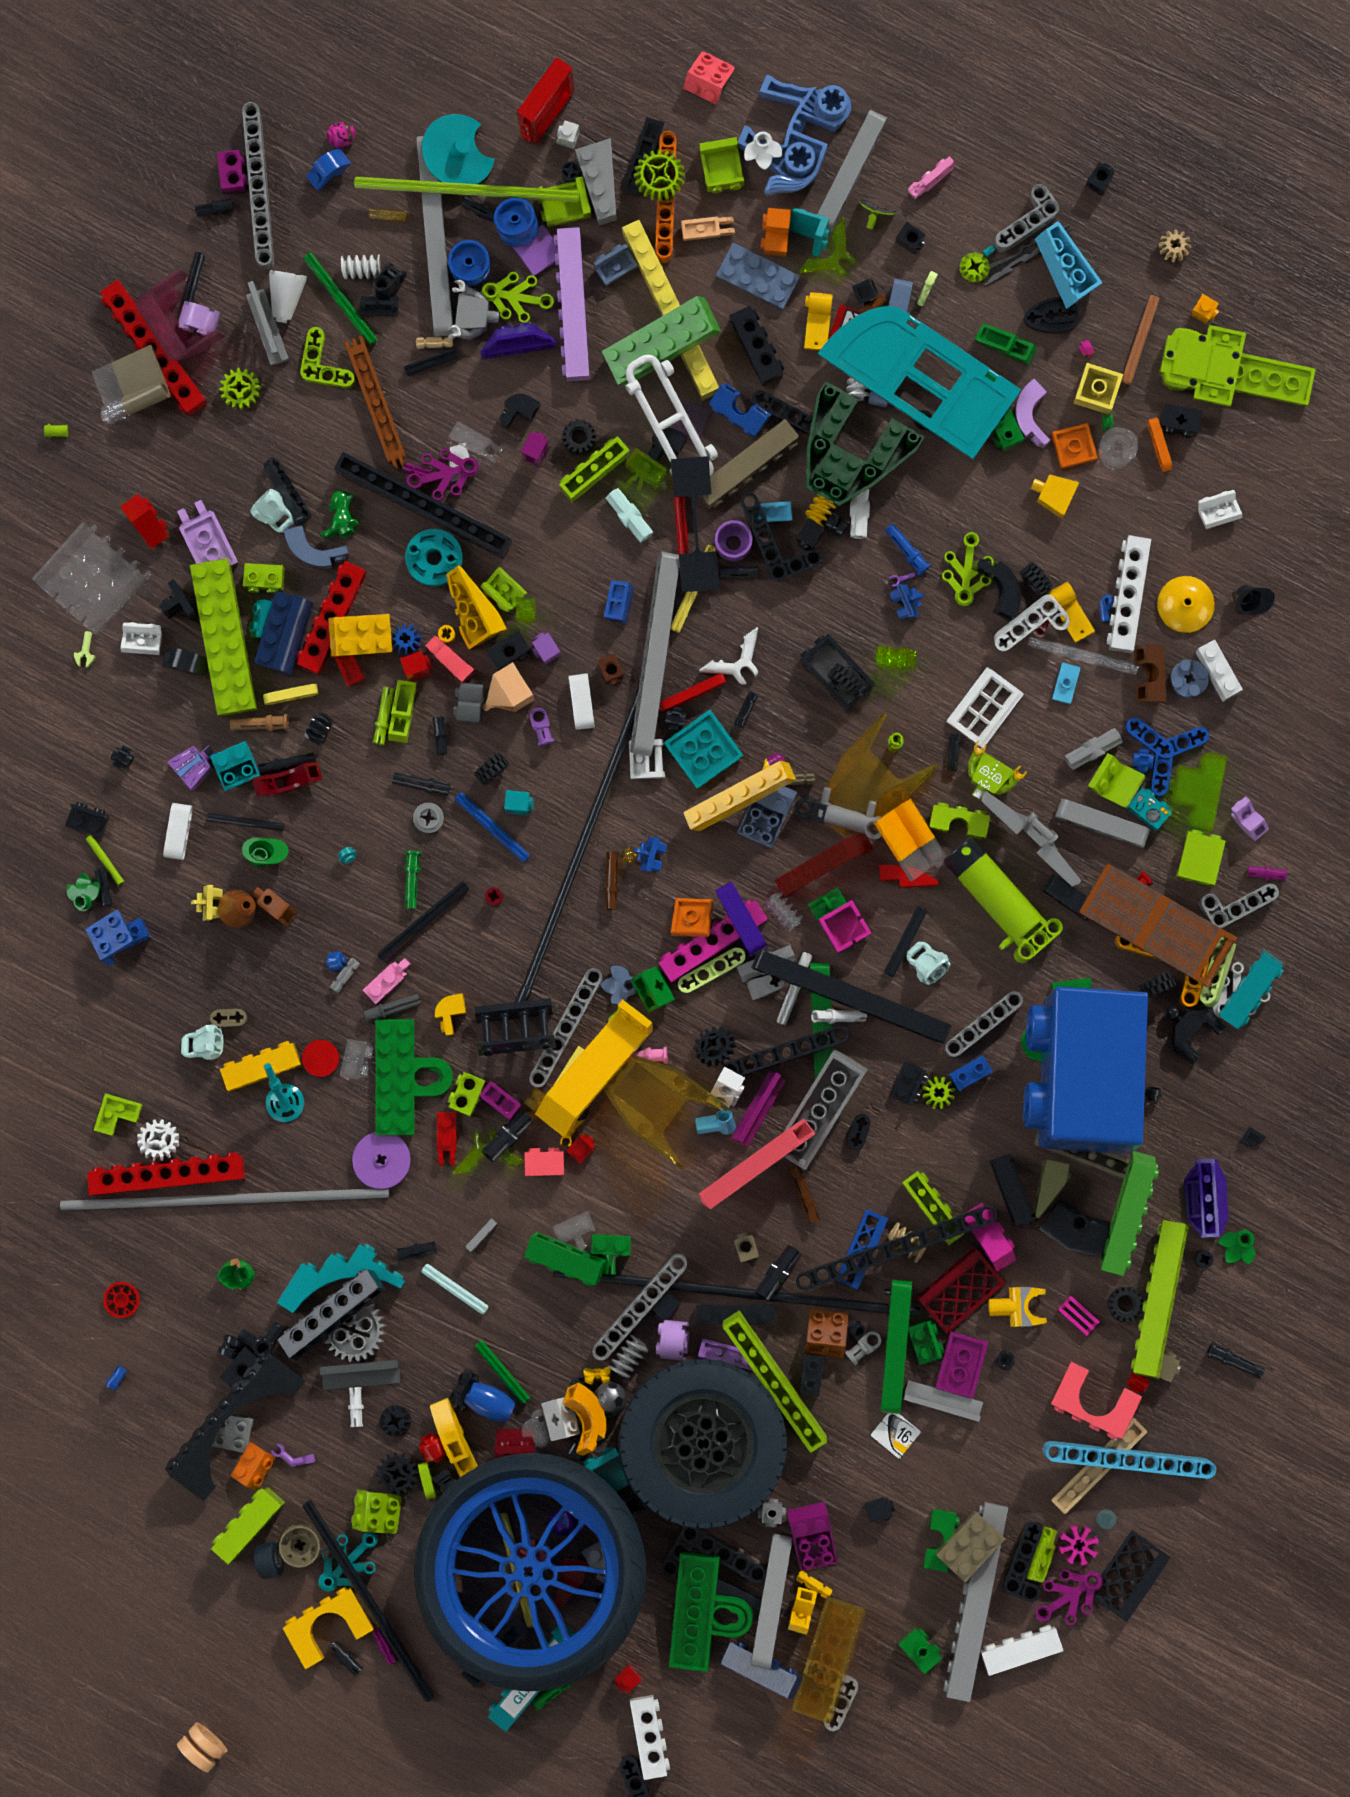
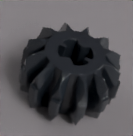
M317 712L304 733L305 738L313 744L320 745L330 731L333 719L325 713Z

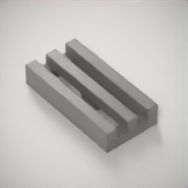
M491 1218L465 1247L472 1252L498 1223Z

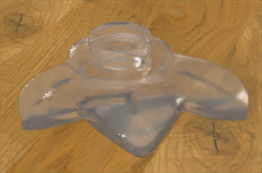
M543 1409L535 1410L532 1413L531 1419L526 1421L522 1427V1436H532L534 1443L539 1448H543L550 1439L545 1416L543 1422L538 1420L539 1416H544Z

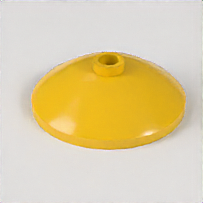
M1181 576L1170 580L1161 589L1157 600V609L1161 620L1170 629L1180 633H1191L1203 628L1210 621L1215 607L1214 597L1210 588L1203 581L1191 576ZM1189 599L1191 601V604L1186 605L1184 603V600Z

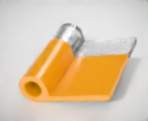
M911 798L874 823L911 882L935 865L938 868L944 864L943 860L947 855Z

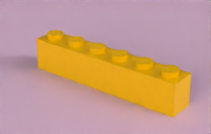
M778 761L683 813L690 830L702 831L796 781V778L789 763Z

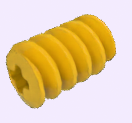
M817 494L818 497L813 499L815 504H810L809 508L811 510H806L805 514L807 519L810 518L824 527L821 521L827 522L828 519L825 515H832L829 508L836 509V506L833 502Z

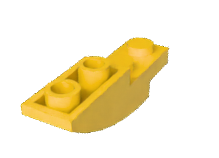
M446 1398L431 1404L430 1409L450 1463L454 1464L461 1477L478 1465L463 1436V1428L449 1399Z

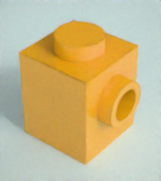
M1202 294L1190 316L1207 325L1210 319L1214 320L1219 310L1216 308L1219 303Z

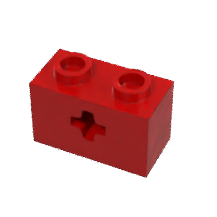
M422 651L400 658L408 681L411 682L431 675L429 669H432L428 655H423Z

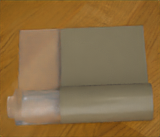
M152 345L92 371L105 405L101 408L100 416L108 424L170 397L168 386Z

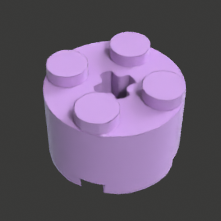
M184 301L178 324L185 331L194 333V330H197V333L201 334V336L212 338L221 313L216 310L214 312L210 311V308L196 303Z
M664 1320V1323H659L658 1335H661L660 1343L657 1342L656 1354H659L661 1359L685 1361L686 1358L682 1356L683 1353L688 1351L689 1331H686V1326H689V1322Z

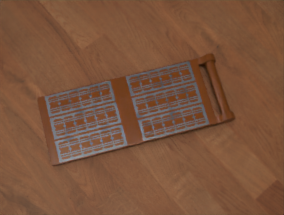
M1110 864L1105 866L1079 911L1083 916L1207 988H1210L1213 984L1211 981L1233 943L1236 944L1238 940L1235 935L1226 932ZM1221 937H1224L1226 942L1205 978L1200 976Z

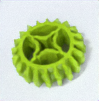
M660 149L657 155L654 154V151H651V157L645 154L644 160L639 159L638 161L640 166H635L637 171L634 173V178L637 179L635 184L640 186L638 188L639 192L645 191V197L651 194V200H654L655 196H658V201L662 200V196L669 200L668 194L675 197V191H681L679 185H684V180H682L685 178V173L682 172L684 166L680 165V159L675 160V154L668 157L669 151H665L664 155L661 154ZM655 163H663L661 166L653 165ZM669 167L675 172L673 181L667 175ZM646 170L652 176L650 184L644 178ZM661 173H663V177L659 176L658 178H656V174L660 175ZM658 185L667 186L665 188H656Z

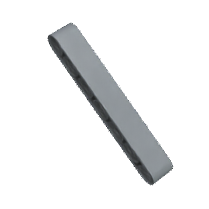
M872 110L869 111L818 214L829 218L828 230L830 232L839 218L887 122V117Z
M592 968L585 973L552 1034L555 1040L562 1042V1048L557 1051L552 1048L544 1050L530 1075V1082L534 1087L542 1088L547 1084L603 980L602 974L598 969ZM595 972L599 975V980L592 983L588 980V977L591 973ZM583 989L590 992V996L586 1000L579 997V993ZM577 1006L581 1009L579 1016L574 1017L570 1014L572 1007ZM564 1023H569L572 1026L569 1033L565 1034L561 1031V1026ZM551 1057L553 1065L551 1067H544L542 1063L544 1058ZM542 1074L544 1076L543 1083L535 1084L533 1081L534 1076Z
M674 1254L598 1339L592 1351L593 1356L597 1360L602 1361L609 1357L684 1272L687 1266V1259L683 1254ZM675 1259H681L684 1265L681 1268H676L673 1265ZM668 1273L671 1276V1280L669 1282L661 1281V1274ZM655 1288L658 1291V1295L651 1297L648 1295L647 1290ZM642 1302L645 1305V1309L637 1311L634 1305ZM630 1317L633 1323L630 1326H625L622 1323V1318ZM616 1331L620 1337L618 1340H612L609 1337V1333ZM604 1346L607 1352L604 1355H600L597 1353L596 1348Z
M773 1533L751 1659V1666L769 1670L771 1668L793 1538L790 1536Z

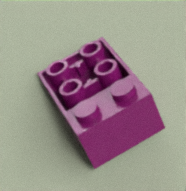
M825 1502L787 1510L800 1571L838 1563Z

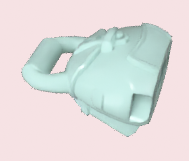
M273 489L267 490L251 507L250 512L255 519L265 524L268 523L278 533H284V530L289 529L294 524V518L284 505L282 496ZM284 514L287 515L289 518L280 527H278L276 525V522L279 521L284 516Z
M917 942L907 951V960L916 969V975L920 982L930 985L948 972L950 967L948 956L943 952L934 951L927 943ZM923 947L925 948L926 951L922 953L916 960L912 959V957L917 952H919Z
M205 1025L199 1030L197 1029L195 1033H188L181 1039V1054L186 1058L203 1057L206 1060H214L223 1052L222 1031L216 1025ZM189 1038H193V1051L189 1053Z

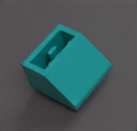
M246 741L210 756L225 791L260 776L256 761Z

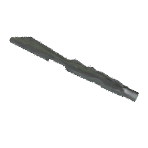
M1069 224L1063 226L1067 233L1071 231ZM1032 239L1029 245L1020 246L1018 254L989 264L990 270L983 284L986 286L1011 272L1012 269L1010 267L1020 261L1027 262L1039 254L1041 251L1036 240Z

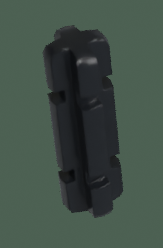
M748 692L747 700L744 701L739 717L735 720L736 726L744 728L746 719H748L754 707L753 703L758 698L756 693Z
M959 734L950 735L951 744L949 745V762L947 763V770L957 771L958 769L957 761L960 748L958 743H960L961 738Z

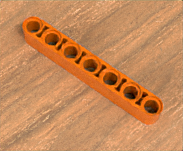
M665 131L660 136L659 149L662 155H664L665 151H669L668 157L672 154L676 156L677 139L671 131ZM666 139H671L673 143L671 145H665L663 141ZM669 167L667 175L672 178L671 180L673 181L675 178V172L671 167ZM658 185V188L667 187L665 185ZM657 196L655 253L661 263L669 262L673 255L675 197L673 196L669 200L662 199L661 201H658ZM663 212H667L670 214V217L663 219L660 215ZM668 231L670 234L667 237H662L660 233ZM666 249L669 253L666 256H662L659 254V251Z

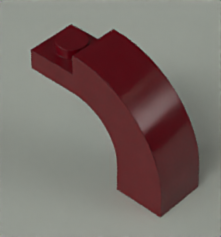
M311 762L281 773L255 777L252 779L256 796H266L267 798L305 788L323 779L318 762Z

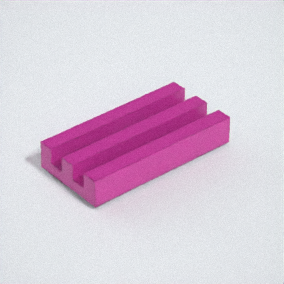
M1071 1295L1057 1309L1086 1336L1100 1322ZM1070 1301L1074 1303L1093 1323L1090 1324L1068 1303ZM1067 1307L1085 1325L1088 1326V1329L1085 1330L1076 1320H1074L1064 1310V1308Z

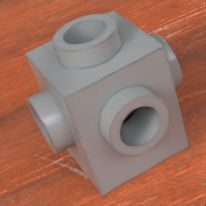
M767 1499V1502H764L758 1508V1518H762V1523H766V1527H777V1524H781L782 1519L786 1518V1508L782 1507V1502H778V1499ZM770 1510H774L776 1512V1515L774 1517H770L768 1515V1512Z

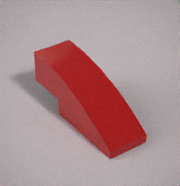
M897 865L878 866L879 882L899 881V888L938 886L937 879L918 870Z

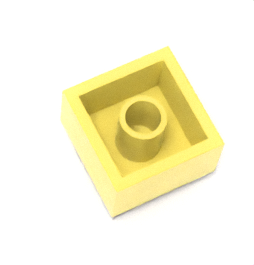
M1087 363L1073 404L1109 415L1112 411L1123 374Z

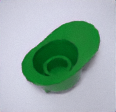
M251 838L243 844L242 854L251 865L263 868L269 864L282 862L288 855V846L279 839Z

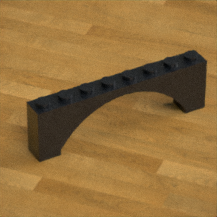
M266 1349L265 1352L257 1357L254 1365L245 1371L242 1379L232 1386L231 1392L220 1400L214 1412L208 1414L205 1422L193 1432L190 1440L181 1446L179 1453L168 1461L165 1468L168 1475L204 1501L216 1487L211 1478L210 1457L214 1440L224 1422L240 1407L260 1397L274 1394H290L294 1396L306 1381L298 1372Z

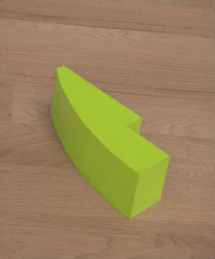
M397 681L388 732L389 741L408 743L417 682Z

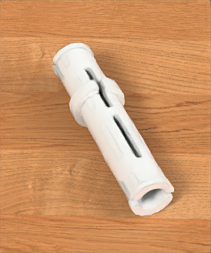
M814 1010L811 1015L814 1023L828 1022V1024H834L835 1022H865L866 1019L862 1018H867V1014L857 1010Z

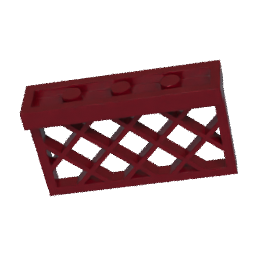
M973 1247L919 1293L916 1298L941 1328L948 1333L1000 1289L1005 1282L982 1256L980 1251ZM980 1260L985 1265L984 1273L974 1272V1265ZM963 1274L970 1275L969 1286L959 1285L960 1277ZM974 1275L984 1276L983 1287L973 1286ZM987 1276L995 1277L999 1283L994 1287H986ZM948 1287L956 1288L955 1298H944L945 1290ZM959 1288H969L968 1299H958ZM972 1289H983L982 1297L979 1300H971ZM933 1300H941L940 1311L932 1310L928 1304ZM944 1300L954 1301V1312L943 1311ZM958 1301L968 1302L967 1310L964 1313L957 1312ZM943 1314L953 1315V1322L948 1327L942 1322Z

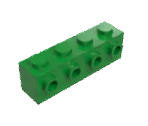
M988 373L985 375V377L995 382L996 379ZM1010 407L993 430L995 436L993 441L997 448L1000 447L1002 452L1024 441V437Z
M539 1232L531 1235L524 1255L531 1263L543 1264L551 1271H560L566 1277L582 1280V1283L588 1286H595L600 1282L607 1262L606 1259Z

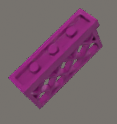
M768 1072L733 1133L732 1139L746 1147L749 1146L786 1082L779 1073Z

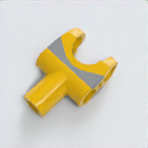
M1009 1287V1298L988 1299L989 1316H1010V1327L1047 1323V1318H1039L1032 1315L1028 1309V1303L1033 1297L1046 1294V1289Z

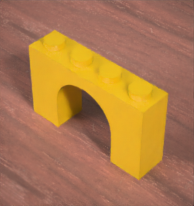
M345 1586L336 1592L337 1596L331 1599L328 1596L319 1602L320 1606L315 1609L311 1606L302 1611L303 1616L298 1619L296 1616H293L285 1621L286 1625L283 1627V1630L305 1669L324 1658L312 1633L313 1624L318 1616L324 1613H336L342 1616L349 1625L356 1640L375 1629L353 1587L347 1589Z

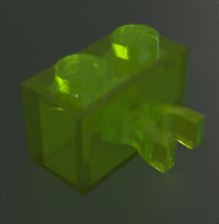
M638 448L633 451L625 463L626 468L635 474V476L628 480V485L631 486L632 482L637 481L640 477L639 485L636 487L638 492L642 489L644 481L657 489L668 474L665 467Z

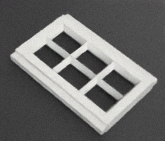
M987 667L946 722L972 742L976 743L979 741L978 746L984 748V745L988 743L1024 694ZM992 679L999 684V687L990 697L983 692V689ZM1002 688H1005L1011 695L1001 705L994 698ZM981 695L988 701L978 713L971 708V705ZM992 703L999 708V711L989 721L982 714ZM967 711H970L976 717L969 727L966 728L959 721ZM981 719L987 724V727L978 737L970 730Z

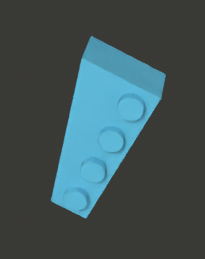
M1059 221L1035 238L1066 309L1102 284L1100 278Z

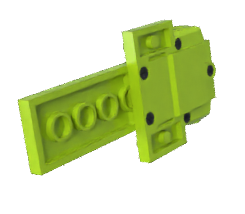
M1209 325L1207 335L1187 328H1177L1171 336L1168 335L1159 375L1162 376L1163 384L1170 390L1184 391L1195 389L1193 400L1231 407L1235 391L1307 407L1316 369L1244 354L1242 351L1246 337L1245 332Z

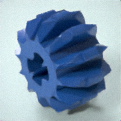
M403 623V629L400 630L399 626H395L398 632L391 631V635L395 637L391 638L392 644H394L392 649H398L399 655L405 650V655L408 656L409 650L416 653L414 646L421 647V644L416 641L422 640V637L416 636L420 632L419 629L413 630L414 626L412 624L407 629L406 624ZM403 636H408L410 641L407 640L408 643L405 644L401 639H404Z

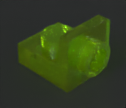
M516 597V621H535L536 598Z

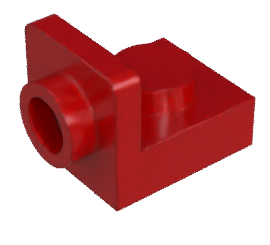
M581 1134L566 1151L581 1164L596 1148L593 1145L596 1141L588 1134L585 1136Z

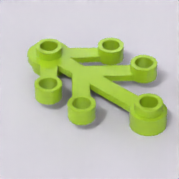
M510 272L506 278L497 284H485L481 291L487 301L495 304L500 312L501 319L504 321L509 320L512 314L510 309L505 308L500 298L509 301L518 314L520 323H529L530 315L524 311L519 302L539 305L543 310H550L554 306L553 297L549 294H543L540 297L520 294L529 287L534 288L537 286V278L533 275L528 276L524 282L512 290L504 291L502 289L506 286L517 284L519 281L518 274ZM512 275L517 277L515 281L510 280ZM534 279L535 283L529 284L528 281ZM489 290H493L495 292L493 295L487 294ZM547 300L550 302V304L548 306H544L543 302ZM503 312H509L508 317H503L502 314ZM526 315L528 319L523 321L521 316Z
M974 532L967 533L963 540L966 546L964 568L956 559L954 552L948 551L944 556L945 562L951 564L963 579L961 587L953 578L954 575L951 570H945L942 573V580L948 582L956 592L955 600L961 606L970 605L973 602L974 594L991 583L990 578L982 575L979 582L970 587V580L979 574L971 569L974 548L979 543V537ZM969 538L974 539V544H969L967 540ZM949 554L953 556V560L949 561L946 558V556ZM985 556V557L983 558V559H989V560L991 561V563H992L991 565H993V562H994V561H993V558H992V557H990V556ZM949 573L951 575V578L946 579L944 577V574ZM988 578L989 582L984 584L982 579ZM966 594L968 599L962 600L961 595Z

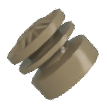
M296 1523L289 1526L283 1532L279 1543V1552L282 1559L290 1566L297 1568L306 1567L313 1563L319 1554L321 1546L320 1536L316 1529L305 1523ZM298 1539H300L301 1542L306 1543L303 1545V1549H300L299 1546H295V1544H297Z

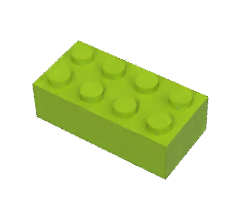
M269 1487L259 1489L252 1497L254 1501L251 1504H246L238 1512L241 1516L238 1519L236 1517L232 1519L225 1527L227 1531L225 1533L222 1532L212 1541L214 1546L211 1549L228 1565L238 1557L285 1504Z

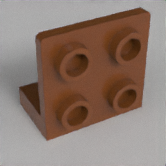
M810 1309L805 1354L844 1358L848 1313Z

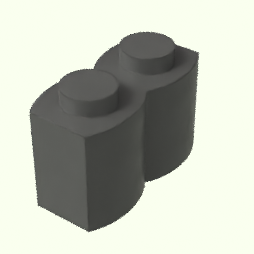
M460 682V687H456L455 698L458 699V706H454L453 717H456L457 722L480 725L484 692L483 685Z

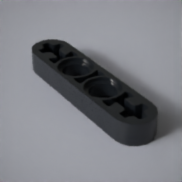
M759 390L754 392L752 395L753 406L757 404L770 413L772 417L780 421L786 419L795 429L805 434H810L806 424L802 423V426H799L802 417H805L804 422L810 423L813 416L765 391ZM763 396V400L767 403L769 399L772 400L769 403L768 409L765 408L766 403L764 402L757 404L756 397ZM774 404H780L782 411L774 413L771 407ZM790 413H797L799 419L796 422L790 421L788 418Z
M274 457L269 458L263 464L266 473L282 496L293 518L299 524L306 523L311 519L310 511L281 463Z

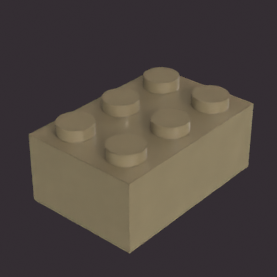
M974 1511L935 1554L966 1582L1002 1544L1005 1538L981 1515Z

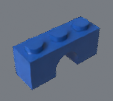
M726 382L723 383L709 402L712 409L718 414L727 416V420L732 424L741 426L746 434L750 436L758 435L771 417V414L757 404L752 406L748 413L741 412L736 405L737 398L741 393Z

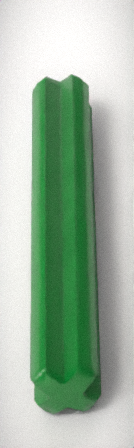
M483 1340L479 1341L475 1345L476 1350L520 1403L525 1404L530 1399V1396Z

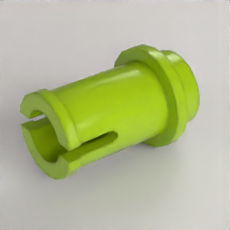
M48 423V425H44V436L49 439L51 437H68V425H51Z

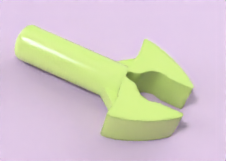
M931 271L916 302L917 305H924L936 281L937 273Z
M89 631L84 632L82 651L79 653L74 652V658L79 667L84 655L87 658L86 668L96 658L95 655H91L89 652L92 633Z

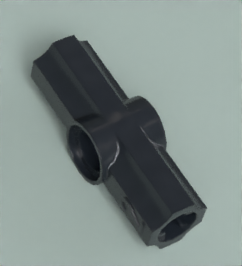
M521 1110L508 1124L503 1125L495 1134V1137L482 1149L481 1152L489 1161L494 1162L507 1148L510 1149L519 1140L520 1135L534 1122L531 1116Z
M787 1245L777 1261H774L769 1267L765 1278L756 1288L755 1293L763 1300L769 1302L778 1287L782 1286L790 1275V1270L799 1260L801 1253L793 1246Z

